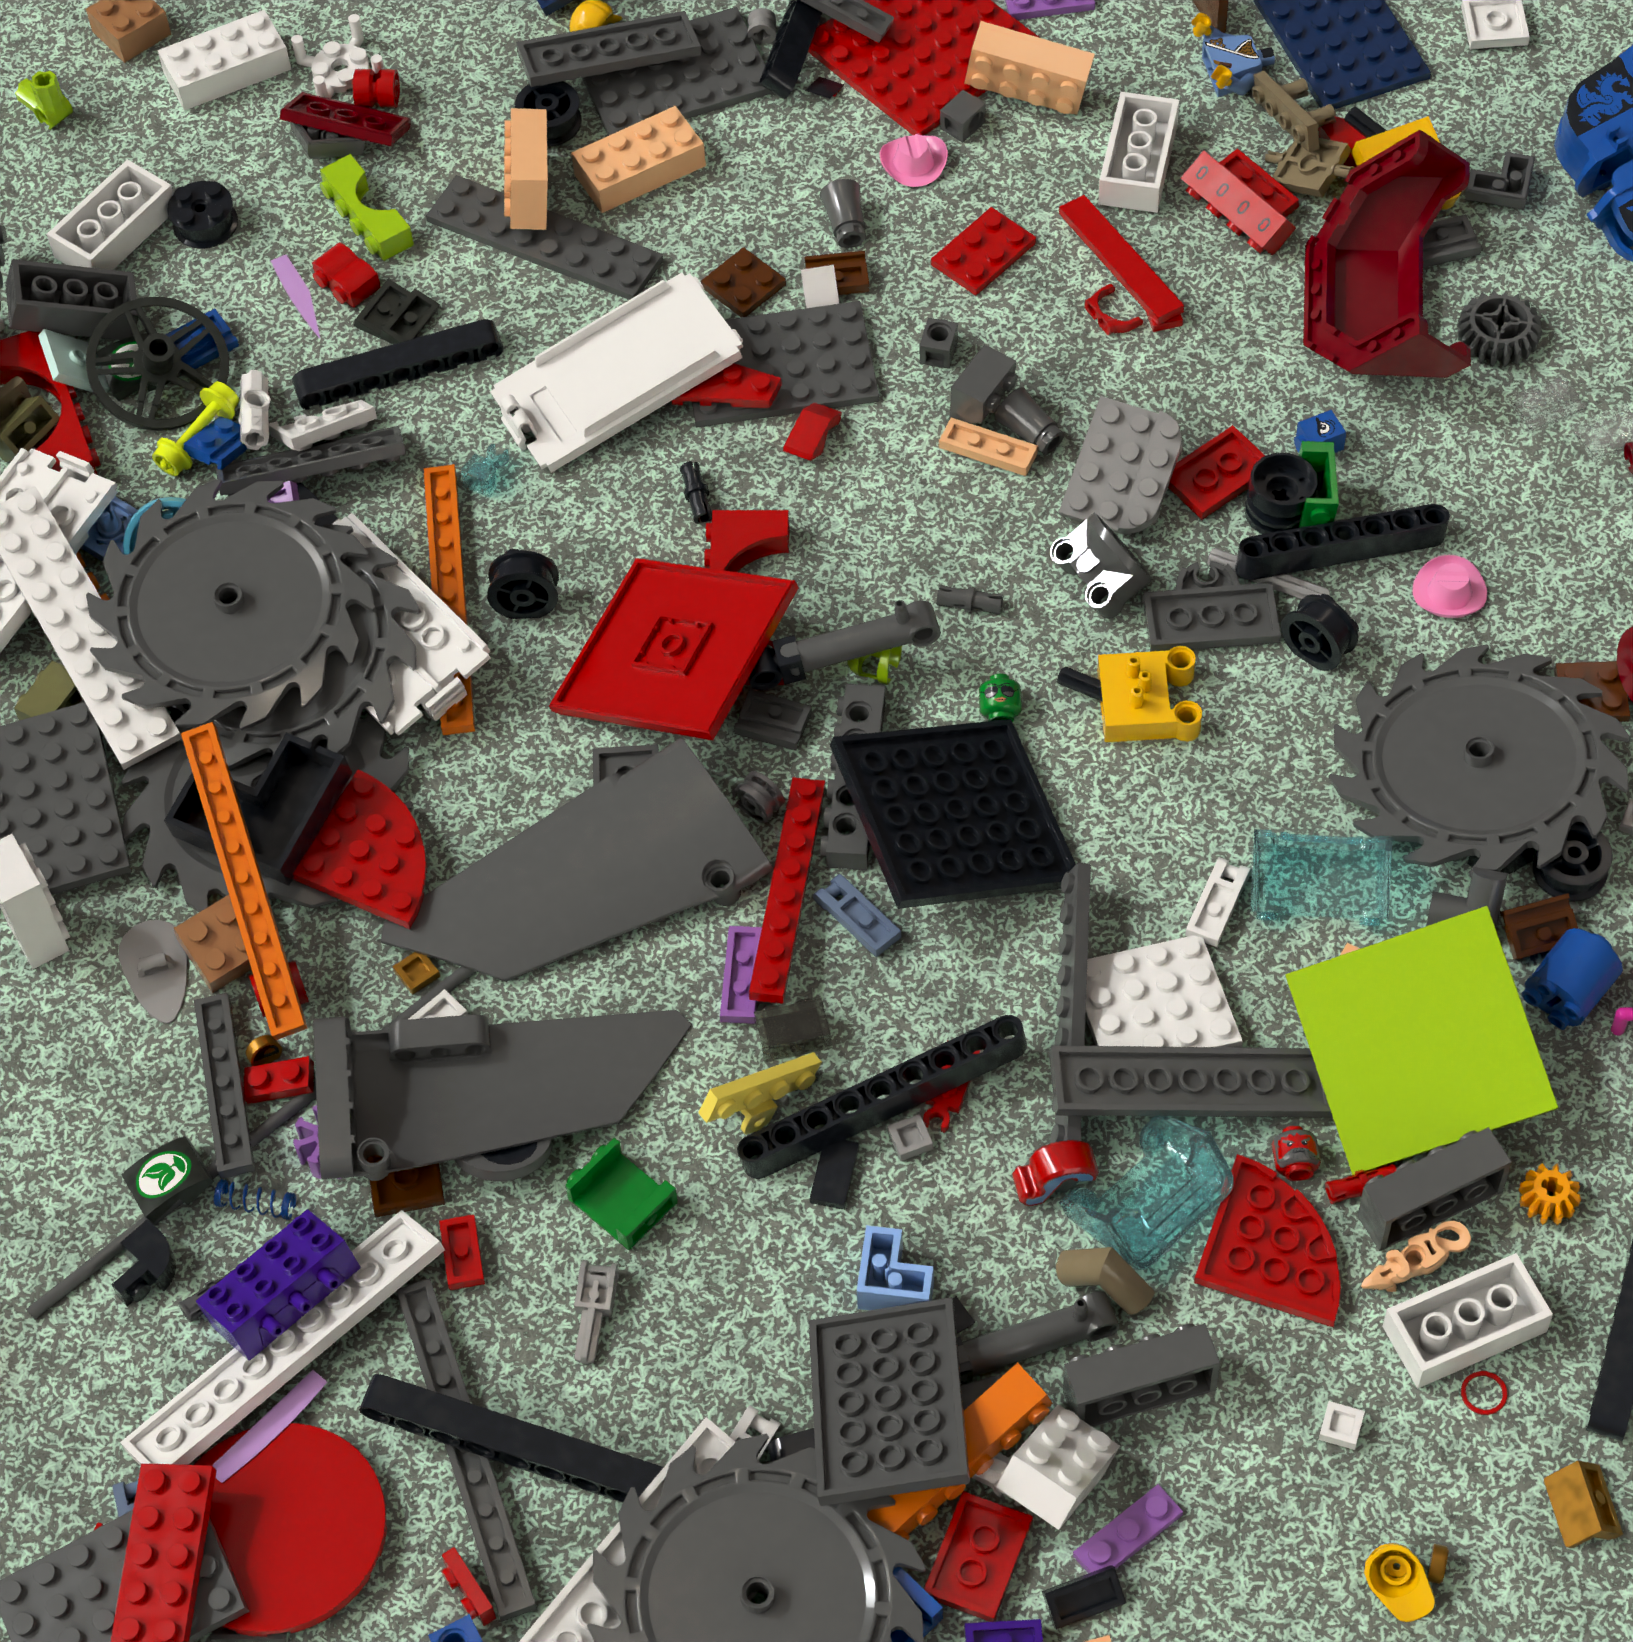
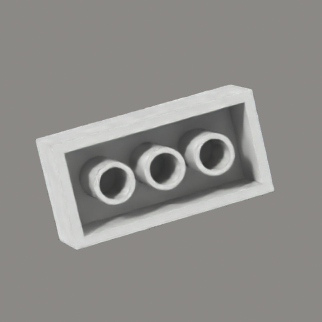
M265 9L157 50L164 75L184 111L291 70L287 48Z
M1120 92L1099 180V205L1158 213L1178 125V99Z
M127 159L47 233L54 258L66 265L114 270L169 218L167 207L171 197L174 195L171 184Z
M10 834L0 839V909L32 969H35L70 951L65 941L70 938V935L55 905V900L47 887L48 884L40 869L34 864V859L25 843L18 845L13 834Z
M1515 1253L1388 1308L1382 1327L1418 1389L1546 1333L1553 1313L1519 1256Z

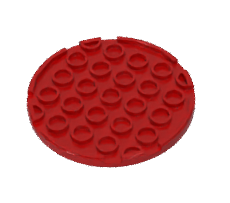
M290 1423L262 1451L223 1483L215 1478L209 1516L250 1611L222 1627L234 1630L237 1634L267 1637L268 1634L289 1631L290 1633H296L315 1626L339 1612L357 1596L369 1581L370 1573L375 1567L378 1558L382 1555L386 1540V1501L373 1468L359 1450L345 1439L322 1428ZM250 1429L233 1435L217 1444L194 1465L212 1466Z

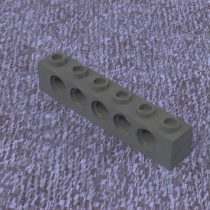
M846 683L844 696H838L837 715L842 716L841 724L835 723L834 737L882 732L886 704L885 686ZM832 752L831 771H835V779L828 780L827 799H832L831 807H825L824 827H829L828 836H822L820 854L821 856H826L827 868L867 870L870 841L855 805H845L853 803V800ZM845 831L852 832L851 834H847V835L841 834L842 832H845Z

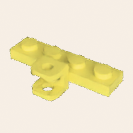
M812 1052L709 1090L698 1113L708 1123L719 1118L726 1119L735 1112L741 1111L745 1116L741 1124L742 1132L745 1135L756 1132L771 1121L778 1107L772 1099L778 1100L787 1093L798 1089L805 1090L810 1087L816 1079L815 1074L822 1061Z

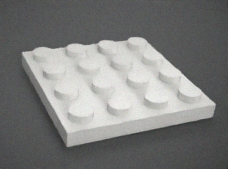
M1193 935L1087 959L1085 1017L1095 1046L1242 1047L1241 1035L1203 938Z

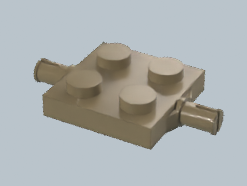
M1319 138L1320 149L1308 152L1294 141L1292 146L1283 153L1269 150L1268 154L1266 153L1265 155L1267 163L1278 164L1272 177L1288 191L1323 198L1335 178H1346L1350 170L1355 168L1343 165L1352 152L1348 143Z

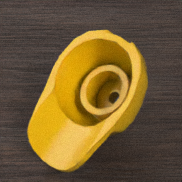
M1388 1543L1379 1546L1369 1555L1365 1562L1364 1570L1367 1583L1372 1592L1398 1620L1403 1622L1415 1621L1433 1610L1435 1598L1424 1567L1418 1557L1408 1547L1398 1543ZM1398 1563L1400 1564V1567L1396 1568L1394 1564Z

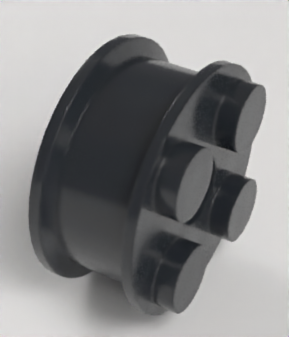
M560 81L534 87L528 84L518 93L515 100V108L546 109L547 147L557 146L571 140L581 128L582 116L579 110V96L576 90L568 83Z
M197 181L179 187L175 190L168 203L167 212L173 224L174 234L181 243L189 247L205 249L218 246L227 241L237 229L238 216L233 207L231 194L223 185L216 181Z
M509 549L491 563L488 571L490 585L487 591V599L490 606L497 613L510 619L541 618L549 614L556 607L558 602L556 586L559 581V571L552 559L533 551Z
M1311 594L1305 596L1299 602L1297 611L1289 612L1283 618L1281 632L1287 646L1296 656L1318 670L1329 671L1335 669L1340 664L1342 654L1350 653L1357 646L1359 626L1341 606L1335 603L1331 596L1327 594Z
M1575 822L1570 828L1560 857L1539 869L1537 868L1538 851L1536 850L1532 863L1534 878L1543 891L1552 897L1568 893L1570 897L1568 898L1569 902L1587 900L1598 894L1606 883L1608 871L1612 864V848L1602 832L1599 833L1597 838H1592L1584 823Z

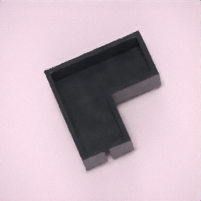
M286 732L255 788L233 780L261 874L290 885L294 878V871L319 834L352 775L345 756L321 746L315 749L313 743ZM192 772L164 822L175 838L217 855Z

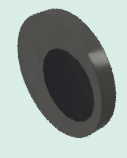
M553 1138L455 1159V1162L466 1173L487 1181L515 1180L533 1173L547 1161L552 1151Z

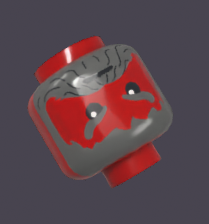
M1289 1126L1284 1128L1282 1133L1274 1138L1272 1151L1276 1171L1285 1176L1289 1181H1302L1311 1178L1321 1165L1316 1136L1310 1131L1303 1130L1300 1126Z

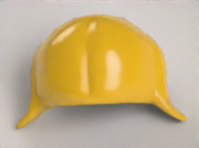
M586 0L573 12L569 25L570 32L616 23L622 20V16L613 14L611 6L601 0Z

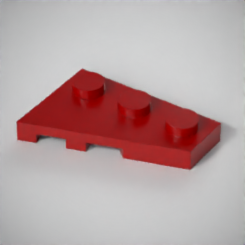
M733 363L673 399L672 405H683L684 401L700 402V406H712V402L730 403L732 407L770 408L782 386V380L780 377Z

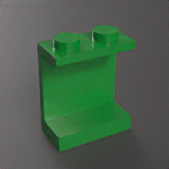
M1302 441L1298 456L1310 463L1315 470L1319 498H1306L1298 528L1334 522L1339 506L1334 442Z
M615 1137L607 1145L603 1144L597 1148L592 1155L591 1161L582 1169H576L569 1176L565 1185L568 1200L627 1250H630L678 1203L676 1188L666 1180L661 1185L657 1184L622 1154L620 1141Z

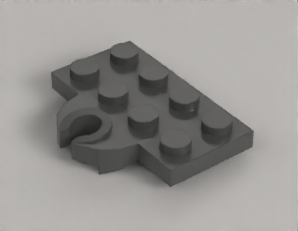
M1210 561L1209 575L1213 580L1203 582L1197 578L1200 567L1198 562L1187 568L1182 567L1177 576L1176 590L1143 592L1150 652L1168 651L1176 646H1186L1193 650L1280 643L1281 633L1272 582L1240 585L1236 572L1229 564L1224 566Z

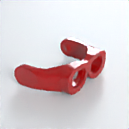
M1112 284L1102 287L1085 300L1086 311L1094 320L1098 319L1099 326L1107 335L1126 333L1143 324V320L1140 317L1121 321L1108 316L1100 310L1098 302L1115 291V287Z

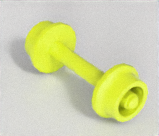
M216 381L209 388H203L200 391V398L206 408L176 443L163 437L157 441L158 448L152 454V458L156 465L171 476H177L183 469L188 470L192 467L193 462L184 450V443L205 428L216 415L230 420L233 419L235 416L234 410L240 400L237 394L226 384Z

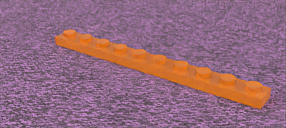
M455 464L423 468L431 588L468 625ZM459 672L454 675V678L458 677L463 683L467 696L457 704L452 705L440 717L443 736L475 732L471 675L467 679Z
M213 722L181 733L271 1036L274 1040H278L308 1029L217 728Z

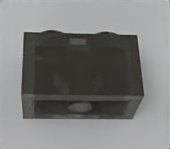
M805 998L794 1004L780 1007L771 1005L763 1008L761 1011L754 1012L755 1026L764 1063L832 1049L831 1033L822 998Z

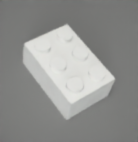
M1058 1404L1013 1454L996 1487L1059 1530L1101 1480L1120 1445L1112 1441L1105 1433L1097 1431L1081 1420L1074 1412Z

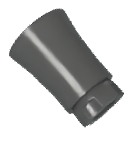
M839 179L828 183L822 188L819 196L828 214L838 245L841 248L861 246L862 242L866 240V226L862 213L860 185L851 179Z
M1024 387L1017 388L1001 402L995 413V421L1013 431L1026 442L1038 445V450L1044 455L1052 452L1064 438L1065 434L1059 429L1057 423L1034 401Z

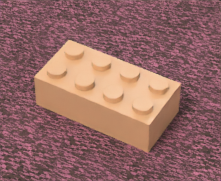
M981 21L972 47L964 84L971 85L977 89L992 91L1004 97L1023 100L1035 106L1054 109L1063 114L1077 115L1095 54Z
M676 106L571 152L574 175L601 213L706 166L704 143Z
M511 108V120H505L504 217H510V229L546 230L548 189L546 109Z

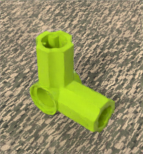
M50 70L46 72L38 71L32 76V80L25 78L18 84V89L15 92L17 100L33 111L40 123L45 122L49 125L48 129H52L73 113L70 102L61 92L57 76Z

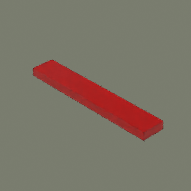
M1085 195L1059 206V214L1158 325L1184 313V304Z

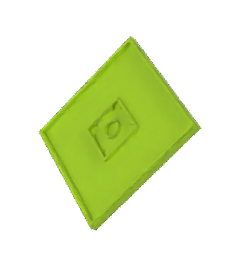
M1488 906L1285 974L1352 1175H1355V1171L1361 1169L1364 1172L1432 1151L1441 1145L1447 1146L1456 1143L1464 1134L1476 1130L1478 1133L1489 1127L1493 1131L1559 1109Z

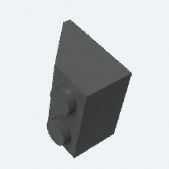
M984 344L951 386L949 420L952 417L974 424L983 422L990 412L994 413L1000 405L1003 394L1006 391L1010 392L1017 382L1018 376L1015 374L1016 360Z

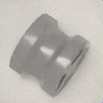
M758 8L750 12L748 15V38L752 37L755 44H771L776 38L775 13L766 8Z

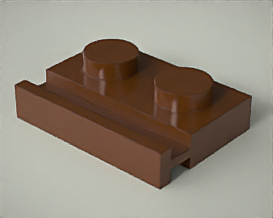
M865 251L805 256L806 269L834 265L838 295L869 292Z
M1568 893L1500 911L1504 919V928L1513 960L1551 950L1567 930L1578 929L1573 908L1570 907L1568 900L1570 898Z

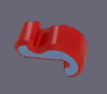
M1067 1140L1054 1142L1037 1149L1029 1159L1030 1164L1018 1165L1012 1173L1020 1203L1033 1206L1044 1203L1066 1180L1095 1181L1099 1170L1092 1146L1084 1141Z

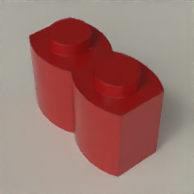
M337 243L312 262L314 269L313 278L321 288L326 286L330 288L336 300L341 304L346 302L354 308L381 288L377 272L363 259L358 258L343 243Z

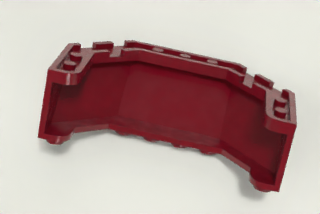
M1418 130L1350 170L1344 180L1348 183L1339 200L1335 197L1333 198L1322 219L1326 220L1317 236L1311 235L1305 245L1304 346L1351 374L1448 378L1471 366L1470 347L1463 342H1456L1447 346L1428 334V322L1423 318V238L1446 200L1464 191L1468 186L1470 177V163L1422 130Z

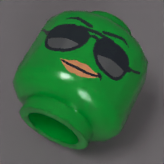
M1007 674L991 675L990 680L985 681L979 687V710L982 716L987 718L988 721L1011 719L1013 722L1014 718L1022 711L1020 684L1015 680L1009 679Z

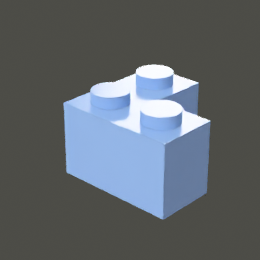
M866 1225L856 1291L858 1309L876 1310L932 1301L933 1266L901 1263L903 1250L902 1229Z

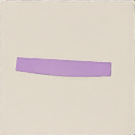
M287 255L271 260L273 268L291 301L311 329L320 338L310 290Z
M314 1370L305 1376L212 1465L217 1470L216 1479L223 1483L262 1451L302 1412L325 1386L327 1381Z

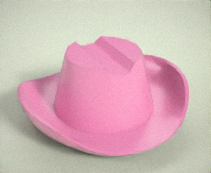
M918 134L895 139L883 145L880 150V161L884 170L897 182L910 187L924 186L935 181L942 173L948 157V150L942 139L936 136Z
M1441 555L1431 559L1420 569L1413 583L1412 591L1416 603L1426 611L1439 617L1461 618L1480 610L1487 600V587L1480 572L1469 560L1457 555Z

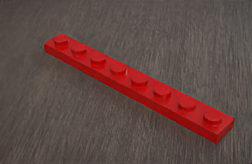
M792 777L749 989V1000L784 1004L825 793L824 780Z

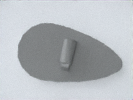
M148 920L133 926L123 936L119 945V960L123 973L141 1006L159 1022L169 1024L176 1019L185 998L187 954L176 939L174 927L176 926L162 920Z

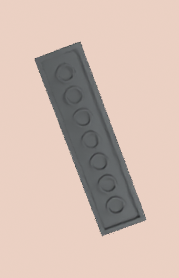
M458 175L453 178L426 215L427 222L627 300L634 298L642 292L663 261L662 253L547 210L546 230L510 229V217H504V193Z
M1051 1045L1049 1050L1055 1115L1332 1117L1310 1048Z

